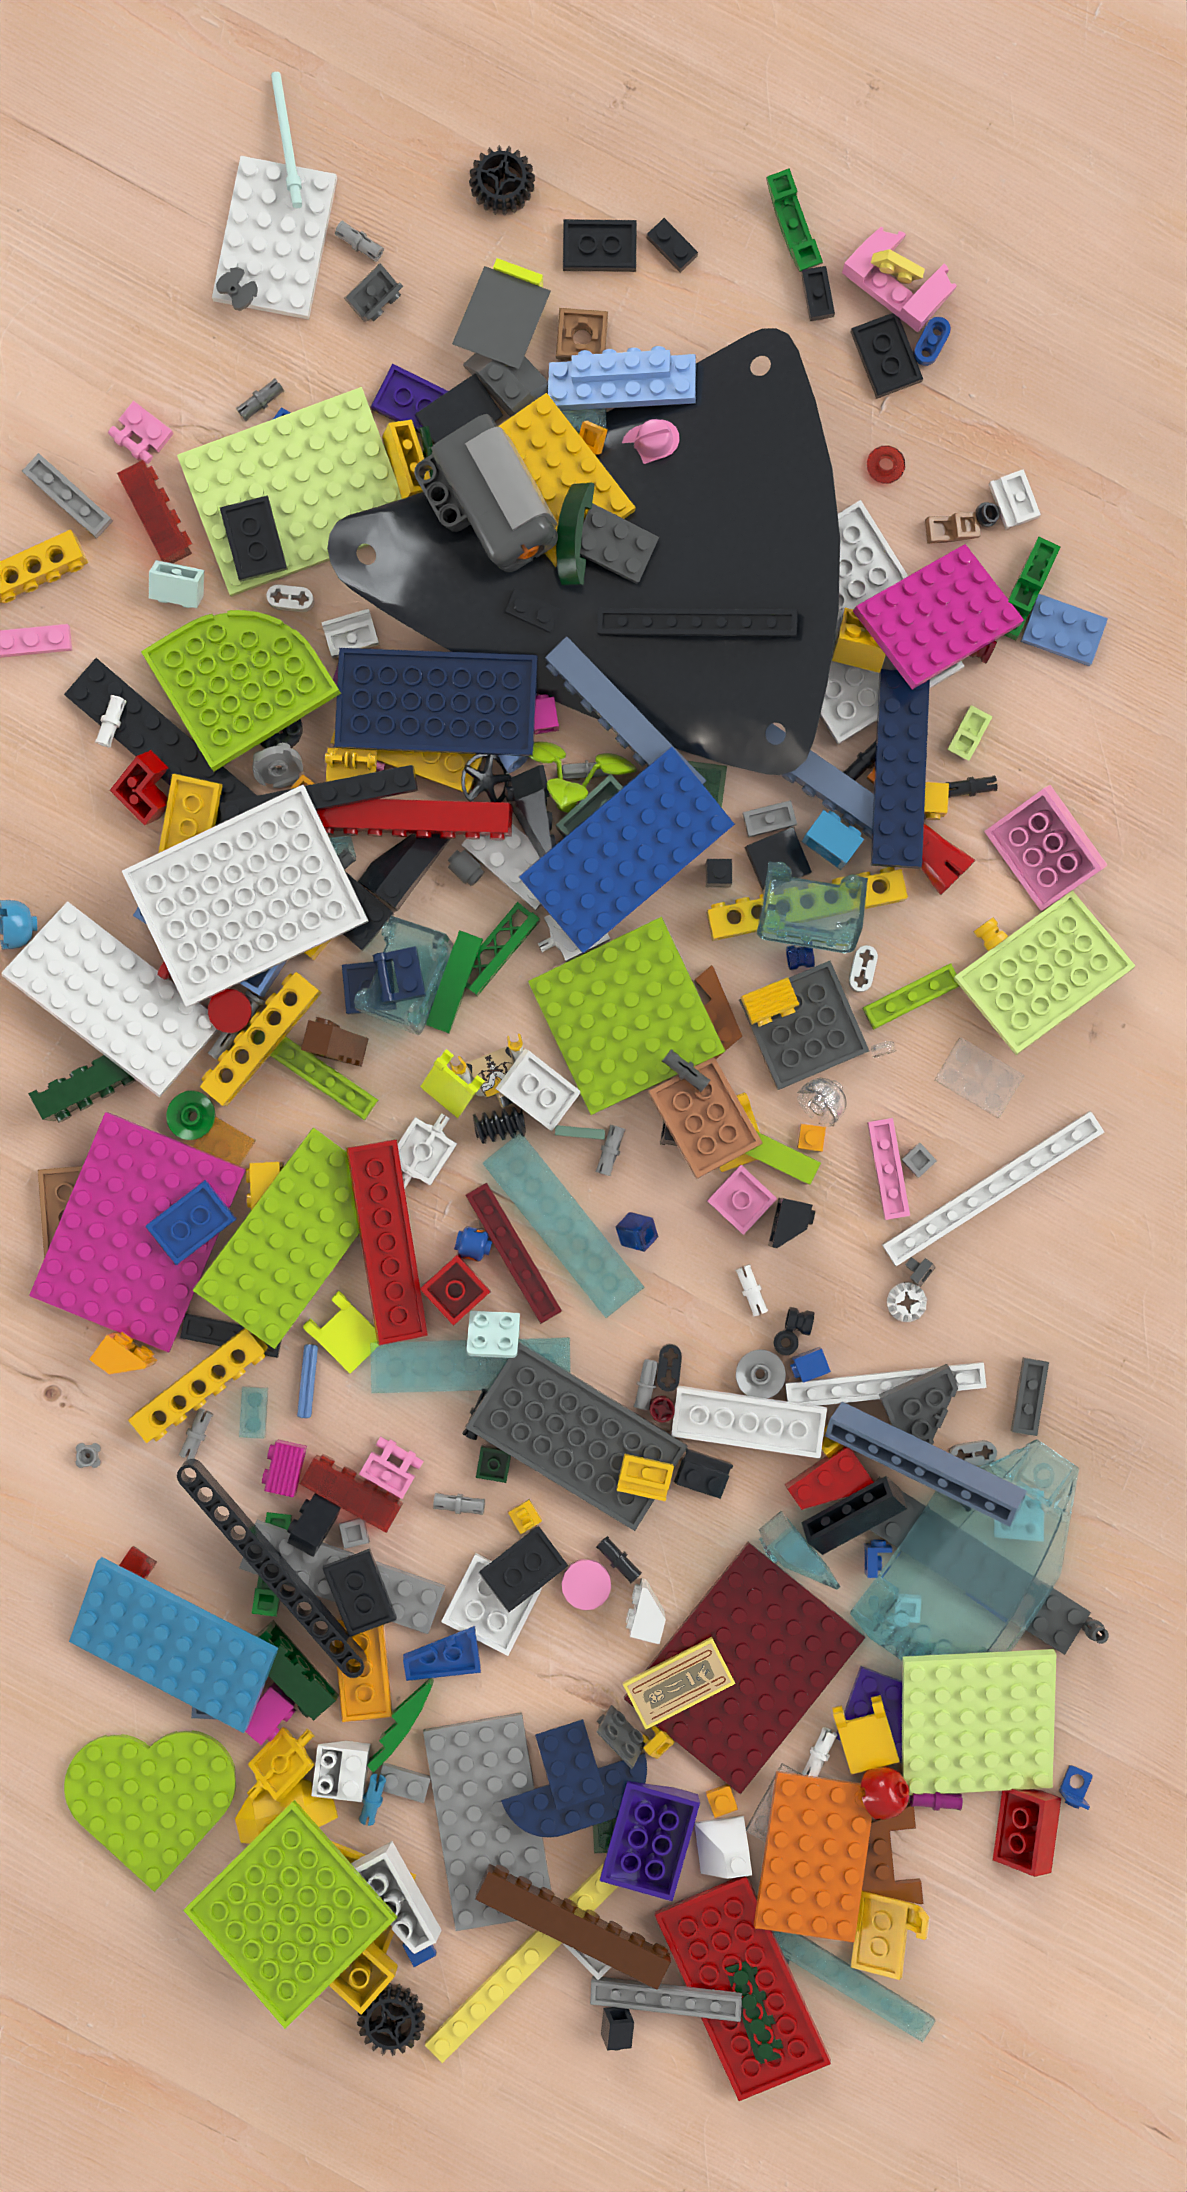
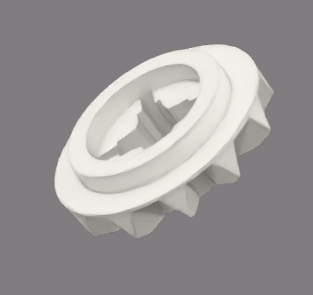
M909 1282L900 1283L893 1287L888 1294V1310L899 1321H915L926 1310L927 1298L924 1291L916 1284ZM905 1292L909 1299L917 1300V1302L910 1305V1313H908L906 1306L897 1305V1303L905 1300Z

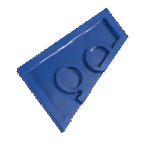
M475 1626L403 1654L406 1681L481 1673Z

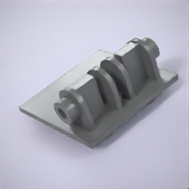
M611 1705L606 1715L603 1714L597 1720L599 1728L596 1732L632 1769L645 1745L643 1736L637 1729H634L620 1711H617Z

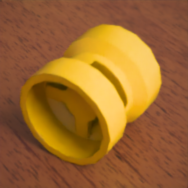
M994 917L973 931L978 938L984 940L983 946L987 951L1008 937L1004 931L999 930L998 922Z

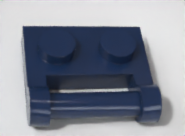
M416 946L372 955L374 964H377L382 991L380 996L381 1004H391L426 996ZM393 961L399 989L397 993H392L386 962Z

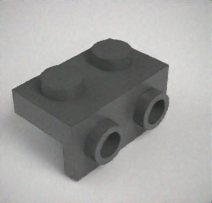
M380 263L344 299L363 321H369L370 319L375 321L384 312L381 308L387 302L392 304L400 297L399 290L403 285L400 282L397 283Z

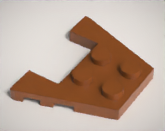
M711 965L694 981L711 999L705 1005V1009L726 1051L742 1037V1033L716 971Z
M908 1803L905 1810L899 1816L886 1820L877 1819L871 1822L862 1891L911 1903L924 1904L920 1878L895 1881L890 1831L916 1829L914 1807H911V1803Z

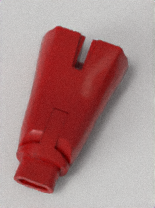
M924 824L921 869L937 892L942 895L976 860Z

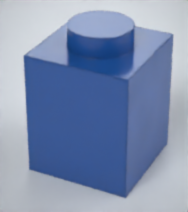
M821 1347L792 1357L794 1363L790 1367L795 1379L800 1378L803 1383L831 1372Z

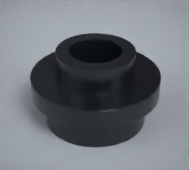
M984 502L978 505L976 519L980 525L991 527L999 519V509L994 503Z
M780 1331L774 1337V1348L782 1355H791L798 1348V1338L793 1332ZM788 1338L790 1345L783 1347L781 1345L782 1339Z

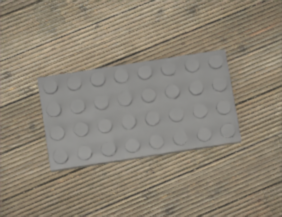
M522 1712L424 1729L423 1734L456 1931L517 1921L475 1900V1896L489 1864L494 1866L501 1865L507 1868L510 1874L516 1877H526L532 1882V1885L540 1889L545 1887L551 1890L543 1837L532 1835L519 1828L510 1819L501 1802L502 1799L535 1789Z

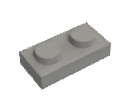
M791 800L743 812L748 838L797 825Z
M384 1762L380 1772L386 1778L383 1791L424 1803L431 1777Z

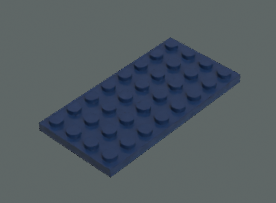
M339 648L337 687L341 694L337 696L334 747L386 751L533 756L538 656Z

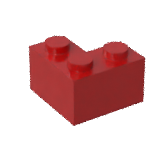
M152 750L136 756L110 789L144 826L158 820L163 815L168 801V797L155 785L167 771L168 767Z

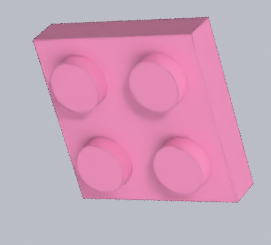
M740 1165L712 1194L707 1202L744 1235L777 1198Z

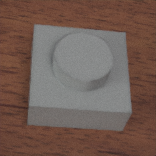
M918 1143L901 1159L917 1178L937 1162L921 1143Z
M364 1517L339 1523L344 1549L370 1542Z

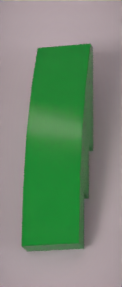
M1038 536L1008 598V602L1015 607L1024 621L1020 626L1004 636L1015 641L1019 637L1061 546Z
M459 930L426 1023L427 1026L450 1034L467 989L466 986L474 968L475 960L483 941L482 938Z
M432 1678L424 1682L393 1710L391 1717L396 1722L381 1734L379 1741L383 1747L371 1756L367 1763V1766L373 1773L392 1755L409 1733L434 1683Z

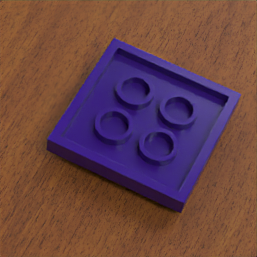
M860 1666L844 1710L846 1720H852L874 1714L871 1697L881 1695L899 1761L902 1763V1681ZM837 1730L836 1739L841 1741L839 1732Z

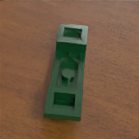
M592 482L572 484L561 508L557 527L556 557L561 585L564 586L584 584L586 559L580 558L585 509H592L594 483Z

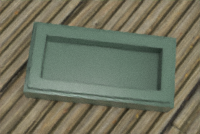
M560 1125L555 1127L556 1136L605 1139L604 1129Z

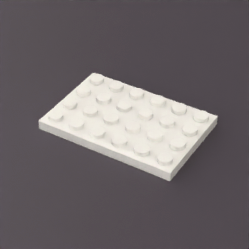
M240 156L212 294L214 302L232 305V298L229 294H220L217 291L216 283L223 274L230 272V268L239 267L245 272L239 285L242 287L251 281H255L258 287L257 296H253V301L247 308L309 320L337 183L336 174L296 166L297 175L300 176L302 185L300 190L302 207L294 208L292 206L291 193L287 190L286 178L288 175L286 164Z

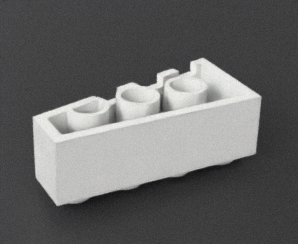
M393 1841L351 1863L396 1914L397 1918L390 1924L392 1930L414 1954L436 1943L442 1930Z

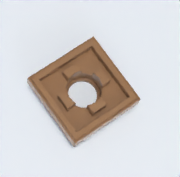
M559 308L556 359L572 360V355H578L583 350L590 351L592 354H602L606 350L608 311ZM579 330H585L591 335V341L587 345L586 343H574V334Z

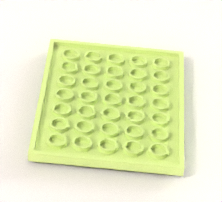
M362 387L177 455L231 597L329 561L327 549L329 534L339 520L347 515L401 499L395 474ZM268 495L288 570L240 582L220 507ZM361 544V545L357 548V550L362 549V548L367 547V546H370V545H368V544Z

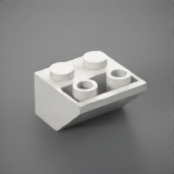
M641 1578L640 1585L635 1584L632 1594L634 1608H629L626 1628L629 1629L630 1637L660 1644L666 1621L665 1612L648 1581Z
M353 1741L318 1744L311 1796L362 1802L366 1787L367 1763L371 1744Z

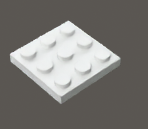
M475 1553L441 1622L458 1631L475 1626L478 1641L508 1656L542 1587L508 1613L478 1573L492 1561Z

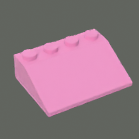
M1051 785L1039 791L984 831L1040 911L1046 909L1107 866L1104 859Z

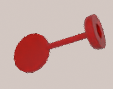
M163 962L157 975L167 980L171 978V974L165 962ZM226 989L209 997L211 1000L208 1005V1016L216 1029L224 1033H235L248 1025L252 1015V1007L244 993L236 989Z

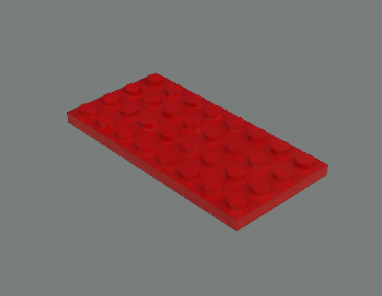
M748 1876L736 1877L655 1911L656 1920L687 1987L736 1992L735 1982L733 1987H731L727 1976H734L735 1972H728L725 1967L739 1963L738 1970H741L742 1962L744 1961L751 1965V1968L757 1967L756 1984L759 1991H765L767 1998L763 2003L767 2015H773L776 2023L771 2025L772 2029L765 2025V2029L771 2033V2039L767 2043L771 2044L774 2036L776 2040L781 2039L784 2048H773V2052L779 2053L781 2058L769 2062L767 2059H764L765 2063L760 2064L755 2059L742 2017L740 2022L701 2017L738 2101L831 2064V2058L773 1931L754 1927L758 1898ZM748 1980L747 1984L750 1987V1991L748 1994H752L753 1987L751 1982ZM757 2003L756 2006L760 2009L761 2012L758 2019H762L763 2008L759 2003ZM743 2008V2016H744V2018H745L748 2022H751L752 2019H750L749 2017H747V2015H746V2009ZM754 2034L755 2042L758 2045L762 2044V2042H760L757 2039L756 2034Z

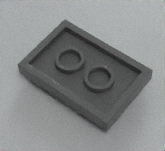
M592 503V509H588L583 522L580 556L638 584L659 537Z

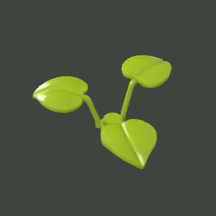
M534 742L533 756H529L537 762H554L557 765L558 778L550 779L547 782V789L557 803L556 807L560 811L568 813L577 806V801L587 798L588 790L586 786L596 770L601 769L603 772L613 775L637 771V768L624 757L612 753H603L596 756L595 761L597 764L593 766L583 784L580 785L562 779L560 759H564L566 753L558 745L550 742Z

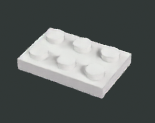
M524 1049L495 1088L550 1131H553L581 1092L527 1049Z

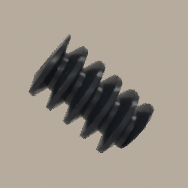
M512 1107L510 1115H508L505 1109H502L500 1117L494 1110L492 1111L491 1118H488L487 1114L483 1112L481 1120L477 1118L476 1114H473L477 1140L478 1138L481 1140L482 1144H486L488 1136L492 1142H496L497 1134H499L502 1140H506L507 1133L510 1134L512 1139L516 1138L517 1131H519L522 1137L526 1135L522 1109L518 1113L516 1108Z

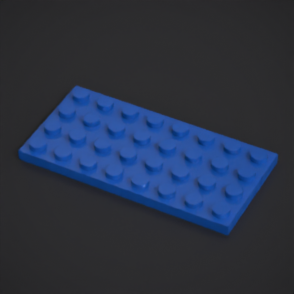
M670 747L518 877L578 949L584 953L735 824L674 748Z

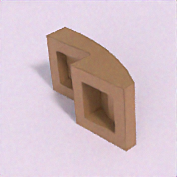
M976 512L954 513L952 516H929L925 519L927 544L969 540L981 536Z

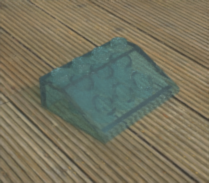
M782 1511L777 1513L759 1529L762 1536L759 1540L762 1542L765 1553L774 1564L779 1561L783 1567L836 1590L841 1587L830 1567L813 1547L807 1543V1540Z

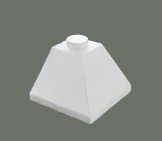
M744 1816L695 1822L701 1874L727 1879L752 1875Z

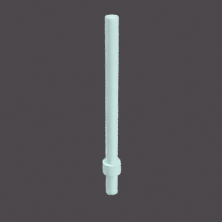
M273 72L271 78L288 175L286 178L287 190L291 193L292 206L294 208H301L300 190L302 185L300 176L297 175L281 73Z

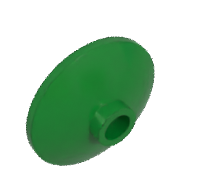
M197 1091L182 1092L174 1097L168 1106L166 1113L167 1124L173 1134L181 1139H200L214 1125V1105L203 1093ZM193 1112H196V1120L191 1121L190 1115Z

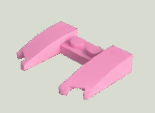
M880 227L844 263L842 274L915 331L919 332L954 292L957 286L955 283H950L946 275L949 269L945 264L915 294L889 274L881 272L879 267L871 264L873 253L887 249L894 251L906 234L900 231L898 234L885 232L883 227Z

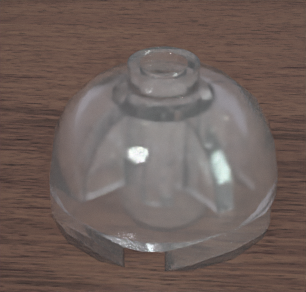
M821 1077L808 1081L798 1091L800 1095L797 1097V1101L801 1108L811 1119L814 1115L820 1119L819 1124L822 1126H834L846 1110L847 1101L843 1087L835 1080L832 1081Z

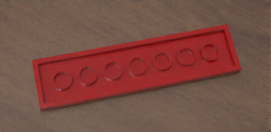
M393 1139L347 1147L346 1151L377 1344L384 1345L428 1336L397 1140Z

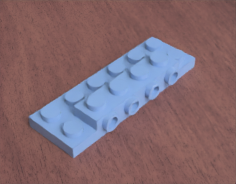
M655 346L651 351L629 348L627 352L617 353L613 349H606L602 354H592L590 351L583 350L578 355H572V361L549 363L548 395L560 411L696 403V355H671L670 350H666L662 346Z

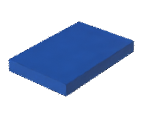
M204 1180L145 1227L175 1265H178L237 1218L208 1181Z

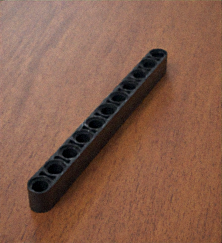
M197 1459L186 1460L177 1472L179 1484L347 1677H359L364 1671L367 1660L363 1649L352 1637H349L344 1627L205 1466ZM185 1469H193L196 1477H188L185 1474ZM207 1487L211 1489L213 1496L207 1497L203 1495L201 1488ZM221 1506L226 1507L229 1515H221L217 1508ZM242 1526L246 1533L243 1535L237 1534L234 1527ZM250 1546H260L262 1553H254ZM275 1564L279 1571L270 1572L267 1569V1565ZM291 1583L295 1590L287 1591L284 1589L283 1584ZM307 1602L312 1609L303 1610L299 1603ZM323 1621L327 1624L328 1628L320 1629L317 1627L316 1622ZM340 1640L344 1646L337 1648L332 1644V1641ZM356 1659L361 1665L351 1666L348 1660Z

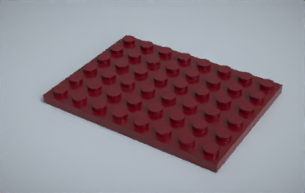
M749 1541L646 1668L648 1670L710 1637L713 1638L735 1684L656 1724V1726L663 1732H666L669 1737L739 1794L745 1790L866 1638L860 1631ZM626 1693V1695L624 1696V1700L628 1702L631 1706H633L628 1694Z

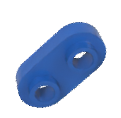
M934 317L927 323L914 349V356L918 364L929 366L938 358L951 331V326L945 318ZM933 330H939L941 335H935ZM927 351L930 356L925 357L922 355V352Z

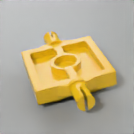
M282 1727L272 1741H269L248 1763L257 1780L255 1785L247 1791L251 1799L255 1800L265 1789L272 1795L275 1801L281 1802L315 1766V1763L308 1756L304 1747L315 1736L312 1731L306 1729L296 1739L288 1729Z

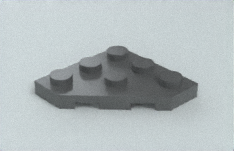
M945 1364L879 1394V1397L892 1426L933 1445L934 1436L938 1428H941L948 1412L947 1407L951 1398L955 1397L958 1386L948 1364Z

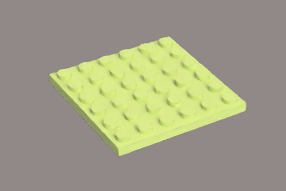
M1055 1650L903 1657L902 1776L908 1784L909 1795H913V1793L935 1794V1792H940L941 1794L1053 1788L1056 1687Z

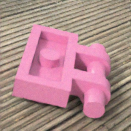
M135 401L130 404L118 419L125 428L120 431L112 426L108 431V434L114 438L116 444L126 447L132 452L133 457L137 460H143L146 464H149L153 458L147 451L152 447L159 453L174 434L170 428ZM133 434L142 439L141 443L136 444L130 439Z
M380 1437L376 1446L384 1450L382 1455L371 1452L359 1475L403 1499L415 1475L407 1471L409 1466L411 1465L419 1470L424 1461L416 1457V1453L412 1451L407 1452L398 1447L395 1441L391 1439L388 1441ZM390 1454L403 1460L401 1467L388 1461Z

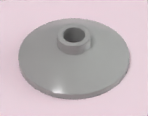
M759 1349L747 1353L741 1358L736 1368L737 1384L747 1396L771 1398L782 1389L786 1378L785 1367L780 1358L767 1350ZM758 1369H762L765 1372L762 1378H757L755 1375Z

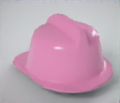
M651 419L629 430L624 436L622 443H634V448L640 454L643 464L671 455L678 447L679 432L669 421Z

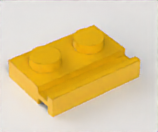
M624 1453L616 1490L666 1502L674 1465Z

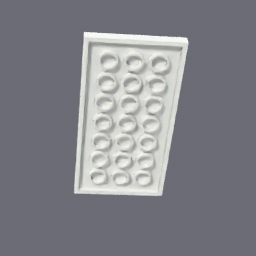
M68 901L1 973L6 980L159 1098L218 1031L210 1022L208 1009L200 1003L187 1008L176 985L172 981L159 977L157 975L158 971Z

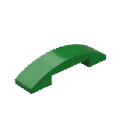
M790 168L767 176L766 181L774 211L788 250L799 272L823 264L815 239L811 237L797 197L798 190Z
M266 1513V1523L288 1530L292 1521V1515ZM258 1575L252 1614L277 1617L280 1599Z

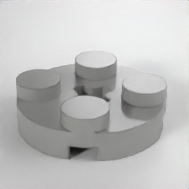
M280 743L277 746L258 751L253 755L252 767L254 777L264 786H266L265 783L273 784V788L289 786L299 779V773L303 772L300 754L296 750L291 749L287 743Z

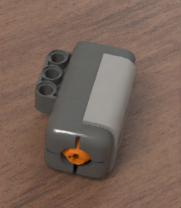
M483 414L438 441L431 447L432 454L416 465L415 477L439 521L452 532L461 531L471 525L488 557L501 570L505 572L516 571L531 562L534 557H539L556 545L558 540V534L555 529L557 522L512 440L490 415ZM428 470H433L432 477L424 480L425 473ZM445 491L444 499L436 501L437 494ZM457 513L456 520L453 523H448L449 515Z

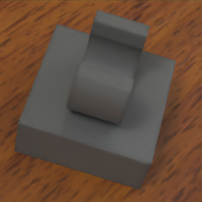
M911 1257L905 1264L907 1268L914 1272L910 1277L911 1280L920 1287L936 1268L926 1258L920 1264Z

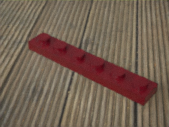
M488 1183L466 1194L465 1196L540 1324L562 1312L558 1302Z

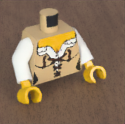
M518 1033L519 1040L517 1042H511L510 1037L507 1036L508 1046L467 1063L464 1062L461 1056H458L461 1062L460 1065L453 1066L449 1062V1066L467 1084L471 1083L478 1075L485 1082L476 1095L485 1096L486 1098L496 1095L501 1108L507 1107L514 1103L495 1088L524 1051L522 1036Z

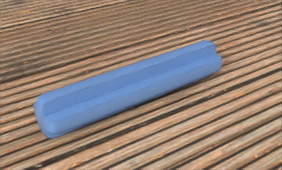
M306 1344L304 1346L297 1416L300 1418H310L312 1414L318 1346L314 1344Z

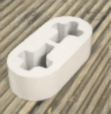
M273 585L266 594L269 604L274 609L307 612L314 606V597L311 591L304 587ZM277 592H281L282 596L288 597V599H280L279 603H276L272 596H276ZM302 594H305L309 601H305L304 605H300L299 601L293 600V598H301Z
M865 945L860 947L854 955L849 976V985L853 991L864 992L872 984L878 954L871 946ZM867 950L872 960H868L866 967H862L863 958L859 957V955ZM864 971L863 979L867 981V984H863L859 988L854 978H858L860 972Z

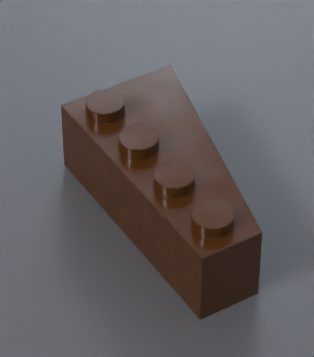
M316 1017L315 1021L308 1020L301 1050L315 1056L362 1067L369 1038L341 1029L339 1025L331 1020Z

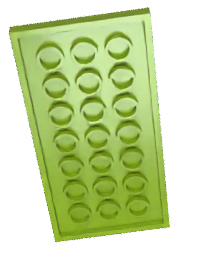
M313 1127L193 1288L195 1293L274 1349L360 1233L347 1152Z

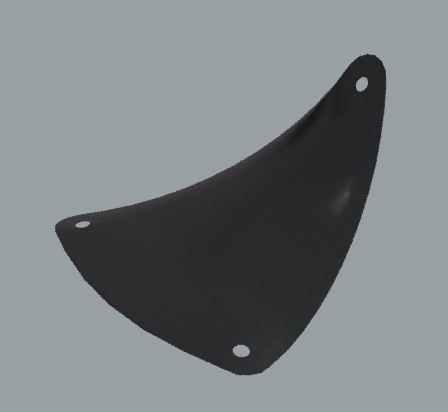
M777 328L757 330L696 363V403L614 408L589 421L608 429L602 453L595 454V456L636 507L635 512L626 517L625 520L659 537L638 584L586 559L584 584L564 586L561 585L558 567L553 565L545 553L537 558L534 557L531 562L516 571L505 572L488 557L471 525L458 532L448 530L439 521L424 492L347 515L339 520L330 532L327 547L330 563L338 578L352 591L396 620L452 652L537 655V694L548 695L549 698L554 697L555 702L595 719L600 718L594 711L589 713L580 703L583 699L577 693L572 695L563 686L565 681L559 675L554 677L545 667L548 664L545 661V657L562 640L568 637L674 748L725 765L770 775H783L795 771L807 760L815 739L828 684L839 612L840 532L833 468L816 400L799 350L786 332ZM766 356L771 363L770 369L762 376L754 375L750 368L752 361L756 357ZM658 419L671 422L679 432V444L677 449L665 458L643 464L640 454L634 448V443H622L624 436L629 430L644 424L646 421ZM581 425L574 428L578 434L580 433ZM445 491L437 494L436 501L444 499ZM457 513L449 515L448 523H453L456 520ZM361 544L370 545L376 552V560L371 565L363 564L357 557V548ZM515 588L560 608L550 633L505 613ZM598 608L798 610L797 637L597 634ZM772 723H780L786 731L784 741L778 745L771 744L766 739V729Z

